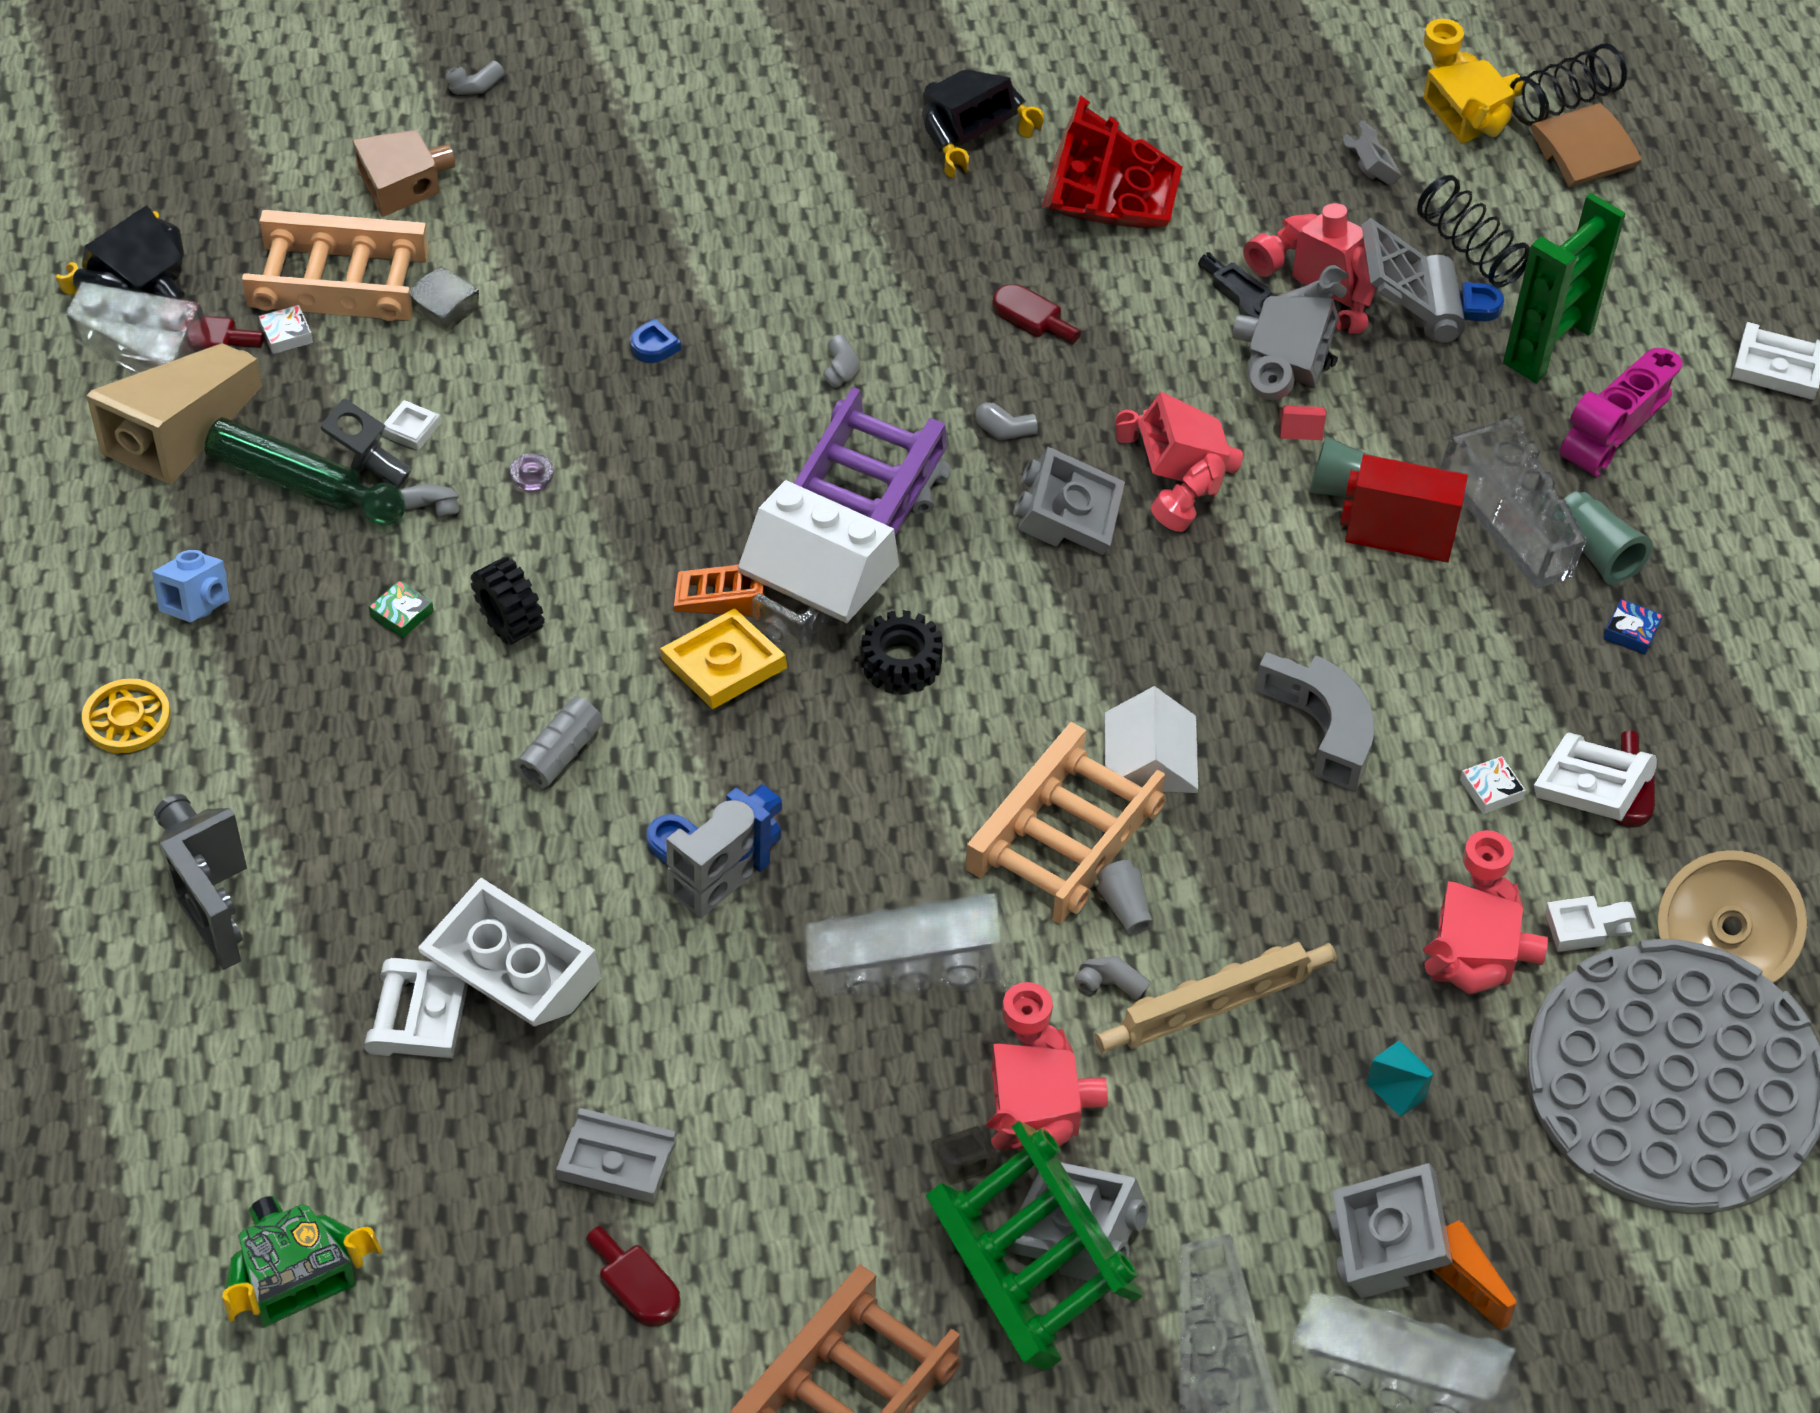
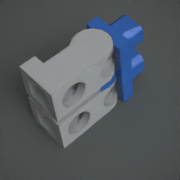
M762 784L748 796L736 787L726 795V801L714 809L712 818L691 835H688L681 828L666 839L667 865L669 866L667 868V892L702 919L751 876L753 868L761 872L770 864V847L781 839V828L773 817L782 810V799Z

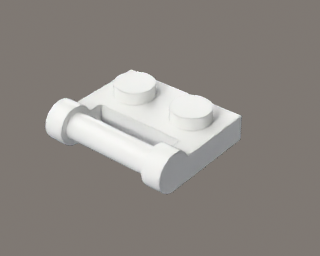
M1747 322L1731 379L1814 400L1820 384V340L1812 343L1759 329V324Z
M1567 733L1534 784L1536 798L1622 821L1645 781L1648 782L1652 779L1656 770L1657 758L1655 755L1645 752H1639L1635 755L1585 742L1583 736Z
M400 958L386 959L383 962L380 975L381 980L384 982L374 1027L366 1035L365 1051L372 1055L382 1056L400 1053L453 1058L468 983L432 961ZM409 982L415 983L405 1031L393 1030L402 987Z

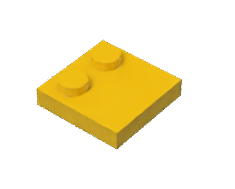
M735 608L660 648L662 660L711 709H715L787 668L786 655Z

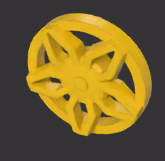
M121 679L105 684L88 698L82 710V724L88 739L98 748L112 754L140 751L158 742L164 736L171 720L170 705L165 693L155 684L141 679ZM129 691H140L149 695L134 698ZM117 693H120L122 697L117 699ZM109 697L108 708L104 707L94 711L104 699ZM155 703L150 708L144 709L145 705ZM162 709L161 718L157 723L152 717ZM105 717L108 718V720L104 722L94 721ZM143 726H149L152 730L150 732L141 730V728ZM94 730L106 731V738L100 736ZM118 733L124 734L119 741H114V736ZM131 733H134L137 739L131 740Z

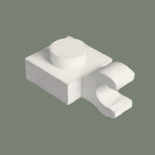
M1594 896L1547 902L1545 911L1557 952L1604 946L1607 935L1609 937L1632 935L1629 922L1636 920L1631 902H1619L1609 906L1598 907Z

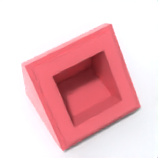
M1283 406L1279 409L1280 438L1322 440L1326 409L1324 407Z

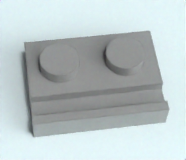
M579 1108L577 1121L571 1129L556 1168L557 1180L655 1204L670 1162L672 1149L675 1148L677 1142L676 1131Z

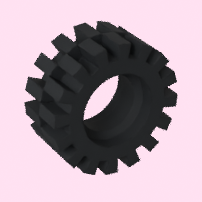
M505 556L473 572L470 579L472 580L471 589L476 593L473 595L475 601L481 606L479 610L482 616L485 615L488 619L487 624L494 628L498 637L501 636L503 643L512 645L544 627L545 619L541 615L543 614L542 606L537 603L539 600L538 595L533 593L530 580L524 578V571L521 567L517 568L516 562L513 559L509 560V557Z
M903 610V617H896L895 611L887 612L886 621L879 615L874 618V626L871 624L866 626L865 635L862 634L861 667L864 668V675L867 679L872 677V685L879 688L885 683V692L892 694L895 687H901V695L909 694V687L911 686L914 687L916 693L924 690V682L930 686L935 682V675L939 676L943 654L942 634L940 631L936 632V624L932 620L925 625V616L918 613L916 618L912 619L911 611ZM905 645L916 649L919 654L910 659H896L888 656L885 651L893 646Z

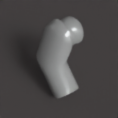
M844 335L834 336L827 344L834 359L831 361L832 365L824 370L823 376L833 388H839L845 381L850 382L860 370V360Z
M990 402L982 403L976 409L975 416L979 426L997 440L1032 436L1038 433L1037 420L1034 414L1013 417L997 404Z
M940 459L912 507L915 513L931 512L934 509L931 486L934 482L937 484L944 483V477L949 478L951 468L948 462Z
M422 484L396 490L401 511L435 504L437 515L446 517L457 514L460 509L456 500L459 496L450 487Z
M1116 956L1088 959L1080 965L1079 972L1075 976L1076 986L1084 993L1093 994L1100 985L1115 984L1134 1000H1137L1150 984L1147 978Z

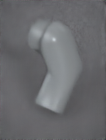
M491 61L475 75L467 76L465 69L462 67L452 68L446 73L445 79L450 84L449 90L456 95L483 94L505 76V71L498 62Z

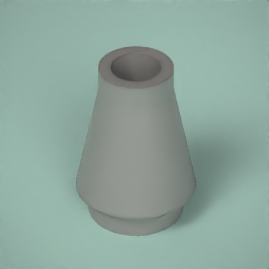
M1130 860L1117 861L1100 870L1097 874L1099 881L1097 891L1124 925L1127 934L1131 935L1148 929L1153 924V920L1149 913L1141 870L1134 868Z

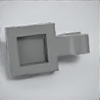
M1362 120L1359 122V126L1362 129L1360 138L1355 140L1346 134L1343 137L1344 144L1358 153L1360 160L1357 162L1358 166L1367 177L1372 180L1377 177L1386 184L1392 185L1402 175L1389 151L1380 145L1375 128Z

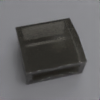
M443 266L423 276L410 289L412 309L446 332H449L463 319L478 310L479 290Z

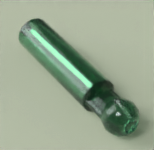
M221 417L216 420L207 433L204 448L205 454L213 460L338 510H342L350 502L362 506L365 516L377 525H392L398 522L404 515L406 502L398 488L387 483H379L370 488L358 484L357 471L353 468L227 418Z

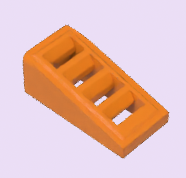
M739 565L680 571L677 577L674 611L724 614L735 608L743 616L763 617L766 585L740 574ZM689 585H698L697 595L688 596ZM707 586H715V593L706 594ZM725 587L733 588L732 591L724 592Z
M1458 1220L1446 1226L1453 1264L1432 1270L1498 1329L1502 1330L1508 1327L1517 1300L1463 1222L1461 1223Z

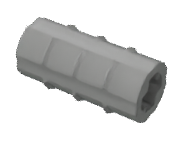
M574 696L559 713L554 714L555 717L545 729L541 730V733L530 745H527V749L514 763L518 774L541 790L548 787L559 773L564 772L566 765L573 757L578 756L579 750L587 741L592 740L593 734L603 724V717L600 712L582 697Z

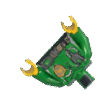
M266 1196L255 1201L250 1206L248 1212L254 1225L242 1230L238 1235L241 1250L236 1252L230 1259L225 1291L222 1293L228 1321L234 1322L235 1316L240 1312L253 1311L254 1315L259 1314L260 1322L264 1328L356 1286L351 1262L348 1257L351 1258L355 1268L359 1269L364 1265L362 1257L369 1253H378V1255L383 1253L372 1228L361 1227L354 1230L327 1215L316 1216L311 1208L304 1204L283 1212L277 1198L274 1196Z

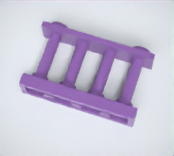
M852 387L845 400H839L835 405L830 425L794 484L894 528L896 536L948 447L946 425L943 422L929 418L921 432L911 433L863 413L861 391ZM855 428L907 449L908 455L902 465L897 464L893 467L848 449L844 445ZM836 462L887 483L888 488L881 499L876 498L873 501L826 482L824 478L833 463Z

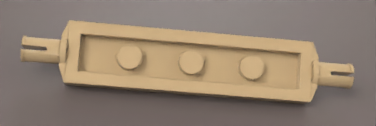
M1300 942L1284 948L1277 946L1268 949L1260 957L1243 964H1229L1223 967L1217 974L1202 980L1183 982L1174 991L1156 998H1142L1126 1009L1125 1019L1119 1026L1095 1034L1097 1047L1102 1054L1125 1044H1128L1130 1049H1133L1303 982L1313 970L1330 963H1335L1337 960L1336 952L1330 943H1326L1308 952L1304 950Z

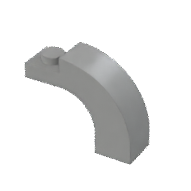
M1266 652L1259 665L1255 691L1298 707L1312 715L1318 721L1325 734L1318 749L1313 776L1356 792L1367 768L1374 736L1373 713L1365 694L1346 672L1321 657L1315 655L1308 668L1290 659L1281 658Z

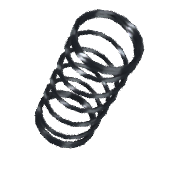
M1603 43L1594 46L1589 51L1579 52L1574 57L1564 58L1558 64H1550L1543 70L1532 71L1527 76L1515 78L1511 82L1510 87L1514 90L1519 81H1524L1522 88L1523 104L1526 112L1535 121H1529L1520 114L1515 100L1512 112L1522 124L1531 126L1533 123L1546 120L1549 113L1553 116L1560 115L1564 111V107L1575 109L1579 106L1580 100L1584 103H1590L1595 99L1596 94L1607 96L1609 93L1619 91L1624 87L1627 80L1625 60L1613 45ZM1599 49L1610 50L1620 64L1621 80L1615 88H1612V76L1609 67L1596 54ZM1582 55H1587L1585 64L1578 59ZM1595 57L1606 68L1609 76V87L1600 80L1596 72ZM1571 61L1569 70L1562 66L1565 62ZM1575 62L1580 63L1584 67L1586 81L1593 91V95L1589 99L1581 97L1580 86L1572 74V67ZM1556 67L1554 77L1546 72L1550 68ZM1559 68L1569 74L1570 86L1578 98L1574 105H1567L1565 103L1563 89L1556 80ZM1588 73L1591 76L1593 86L1591 85V82L1589 80ZM1540 74L1538 83L1531 79L1533 75ZM1543 75L1553 80L1554 91L1562 104L1558 112H1553L1549 109L1548 98L1540 86ZM1572 79H1573L1574 82H1575V85H1576V87H1577L1578 93H1577L1576 90H1575V87H1574V85H1573ZM1527 83L1533 87L1539 99L1540 113L1538 118L1533 116L1526 103L1525 87ZM1596 84H1597L1602 90H1604V91H1606V92H1604V93L1598 92V91H1597V88H1596ZM1557 86H1558V88H1559V90H1560L1562 99H1561V97H1560V95H1559V92H1558V90H1557Z
M1444 175L1437 178L1422 192L1417 204L1418 215L1431 226H1438L1440 236L1445 239H1452V245L1455 250L1466 252L1465 256L1470 264L1480 265L1481 275L1488 278L1489 283L1496 288L1505 287L1516 281L1525 272L1531 247L1524 242L1511 245L1514 239V231L1511 229L1504 230L1493 238L1500 226V218L1493 216L1481 222L1486 213V205L1479 203L1467 209L1472 201V192L1469 190L1459 192L1460 181L1453 175ZM1454 181L1455 187L1450 198L1439 209L1427 214L1428 206L1435 193L1447 182ZM1463 194H1468L1469 200L1465 207L1456 216L1441 223L1444 213L1454 204L1456 199ZM1429 196L1427 203L1425 205V212L1423 213V205L1427 197ZM1476 207H1482L1483 212L1477 222L1465 232L1455 236L1458 226L1464 217ZM1437 216H1440L1438 223H1434L1431 220H1429L1434 219ZM1459 218L1452 236L1444 234L1441 225L1451 223ZM1496 220L1497 225L1490 236L1477 246L1469 248L1472 239L1480 228L1487 222ZM1476 228L1468 240L1466 249H1461L1456 245L1455 238L1464 236ZM1510 233V240L1504 249L1491 259L1483 261L1490 246L1503 234ZM1492 239L1484 249L1480 262L1473 261L1469 256V251L1482 247ZM1525 248L1523 255L1517 263L1505 272L1495 275L1499 265L1506 257L1518 249ZM1494 261L1490 267L1489 274L1485 273L1483 264ZM1521 264V266L1507 279L1502 280L1500 282H1496L1494 280V278L1501 277L1510 273Z

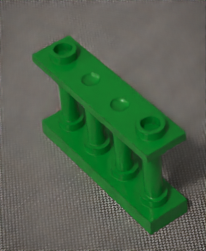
M1589 193L1585 198L1578 229L1569 239L1559 247L1541 236L1531 245L1503 364L1537 384L1547 375L1555 342L1567 331L1575 327L1588 336L1594 332L1626 215L1625 212Z
M1018 1121L1012 1126V1129L1024 1147L1021 1151L969 1192L966 1190L960 1192L940 1183L925 1196L1023 1363L1047 1370L1062 1360L1060 1353L1053 1343L1057 1339L1056 1333L1111 1290L1114 1294L1133 1302L1142 1298L1143 1294L1134 1282V1279L1138 1277L1135 1267L1122 1252L1115 1251L1056 1156L1061 1152L1056 1140L1046 1129L1041 1127L1037 1130ZM1036 1166L1049 1189L993 1233L989 1230L986 1231L978 1218L982 1215L981 1208ZM1061 1207L1074 1230L1020 1273L1011 1272L1003 1259L1007 1255L1005 1249L1053 1211ZM1086 1248L1100 1272L1044 1316L1036 1314L1028 1301L1032 1296L1030 1291Z

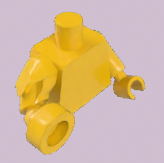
M1436 19L1427 24L1423 39L1424 47L1431 52L1433 64L1437 67L1428 70L1423 99L1461 144L1482 134H1486L1489 137H1497L1511 119L1514 98L1522 95L1523 81H1519L1514 90L1510 87L1511 82L1515 78L1520 77V75L1514 73L1502 77L1489 61H1479L1476 56L1468 52H1459L1464 38L1463 27L1450 19Z

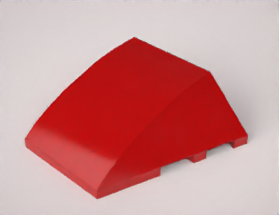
M1080 95L1056 152L1042 207L1066 216L1118 226L1136 228L1167 226L1171 219L1183 167L1144 139L1133 140L1118 129L1119 122L1110 117L1106 121L1088 108L1090 102Z

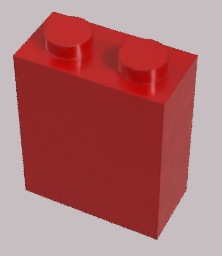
M1363 454L1360 471L1351 470L1345 496L1354 497V500L1345 499L1340 525L1348 526L1345 542L1449 563L1468 474Z

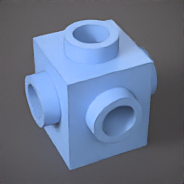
M183 551L176 556V559L152 571L158 609L162 613L191 623L198 618L208 616L212 613L213 609L230 600L226 580L227 574L223 560L205 555L201 551Z

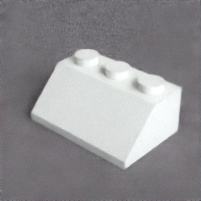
M785 480L759 507L738 569L742 575L848 623L899 567L894 528Z
M480 878L418 947L421 954L532 1026L571 1014L601 979L595 949L483 878Z

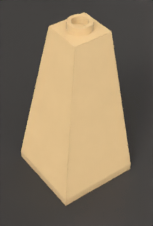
M221 343L93 389L86 397L100 453L172 485L262 387L257 358L246 351L237 350Z

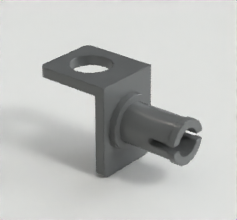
M342 399L323 421L321 430L355 453L346 479L352 482L361 470L368 469L398 490L408 478L413 467L406 465L381 448L382 443L380 439L386 425L349 400ZM352 416L360 422L362 431L355 435L346 434L339 429L337 421L341 417Z

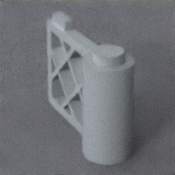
M1372 218L1361 224L1370 281L1372 285L1379 289V293L1395 304L1400 303L1422 318L1425 335L1430 340L1447 343L1462 335L1466 325L1454 262L1444 255L1424 256Z

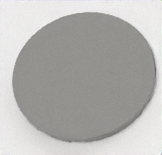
M1671 939L1642 940L1638 945L1626 946L1616 950L1609 948L1579 963L1574 971L1559 984L1557 983L1544 1000L1536 1016L1527 1052V1080L1533 1107L1543 1129L1563 1156L1592 1181L1616 1195L1647 1207L1669 1212L1689 1214L1714 1213L1738 1208L1765 1197L1790 1179L1806 1161L1820 1135V1046L1810 1027V1019L1788 991L1783 992L1773 982L1762 975L1763 971L1760 968L1722 949L1701 943Z

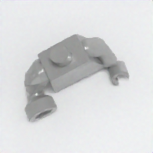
M1330 265L1323 270L1319 280L1307 286L1283 293L1280 296L1267 297L1264 300L1259 318L1240 314L1236 317L1233 327V338L1251 342L1248 380L1252 383L1258 396L1266 400L1281 399L1293 389L1295 381L1317 388L1339 318L1334 300L1330 297L1333 294L1339 298L1346 295L1347 288L1341 285L1340 281L1348 278V273L1335 265Z

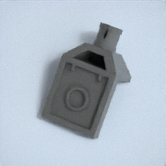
M175 794L169 796L157 805L154 810V816L158 824L164 828L160 845L173 894L223 970L241 962L237 943L243 941L237 924L231 917L236 914V909L230 896L223 887L216 890L214 885L247 869L235 814L231 808L206 809L197 814L185 795Z

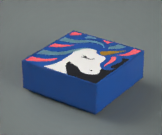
M1621 599L1607 626L1603 639L1646 655L1661 623L1663 614Z

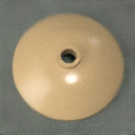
M1727 850L1701 856L1684 866L1673 877L1661 899L1658 913V929L1660 939L1701 943L1741 957L1763 971L1762 975L1775 983L1793 967L1803 949L1807 931V916L1804 901L1798 888L1780 867L1768 859L1753 853ZM1729 919H1735L1740 922L1742 929L1736 935H1728L1722 928L1724 922Z

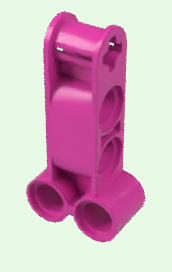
M1653 348L1640 357L1599 395L1592 391L1585 393L1573 410L1570 418V424L1573 425V428L1565 437L1560 447L1559 455L1593 476L1598 477L1601 474L1598 470L1601 467L1604 469L1608 467L1617 447L1669 401L1672 395L1670 387L1672 380L1680 372L1683 365L1680 356L1669 349Z

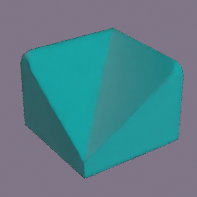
M1397 1041L1373 1059L1366 1084L1399 1116H1402L1427 1098L1433 1072L1403 1042Z

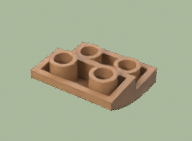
M1601 103L1533 123L1530 127L1546 161L1555 159L1569 188L1637 167L1642 161L1635 145L1622 125Z

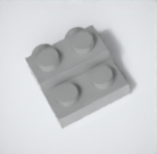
M1047 447L1037 461L1031 459L1024 470L1021 482L1028 485V490L1021 493L1014 507L1013 514L1020 517L1017 530L1055 547L1059 545L1063 538H1066L1104 555L1111 546L1125 481Z
M1061 1162L1115 1251H1120L1129 1258L1127 1241L1133 1230L1141 1231L1144 1228L1149 1212L1148 1203L1144 1199L1137 1179ZM1039 1172L1019 1212L1049 1189ZM1059 1207L1008 1247L1009 1252L1037 1259L1071 1233L1074 1228L1061 1207ZM1086 1248L1058 1269L1061 1275L1089 1281L1100 1272Z
M1430 1163L1333 1190L1336 1210L1330 1212V1223L1336 1239L1341 1241L1343 1256L1337 1258L1339 1275L1344 1286H1351L1361 1299L1410 1286V1275L1453 1264L1437 1175Z

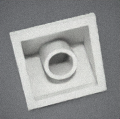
M1155 686L1105 712V767L1141 787L1146 784L1158 769L1165 773L1163 792L1198 793L1196 716Z

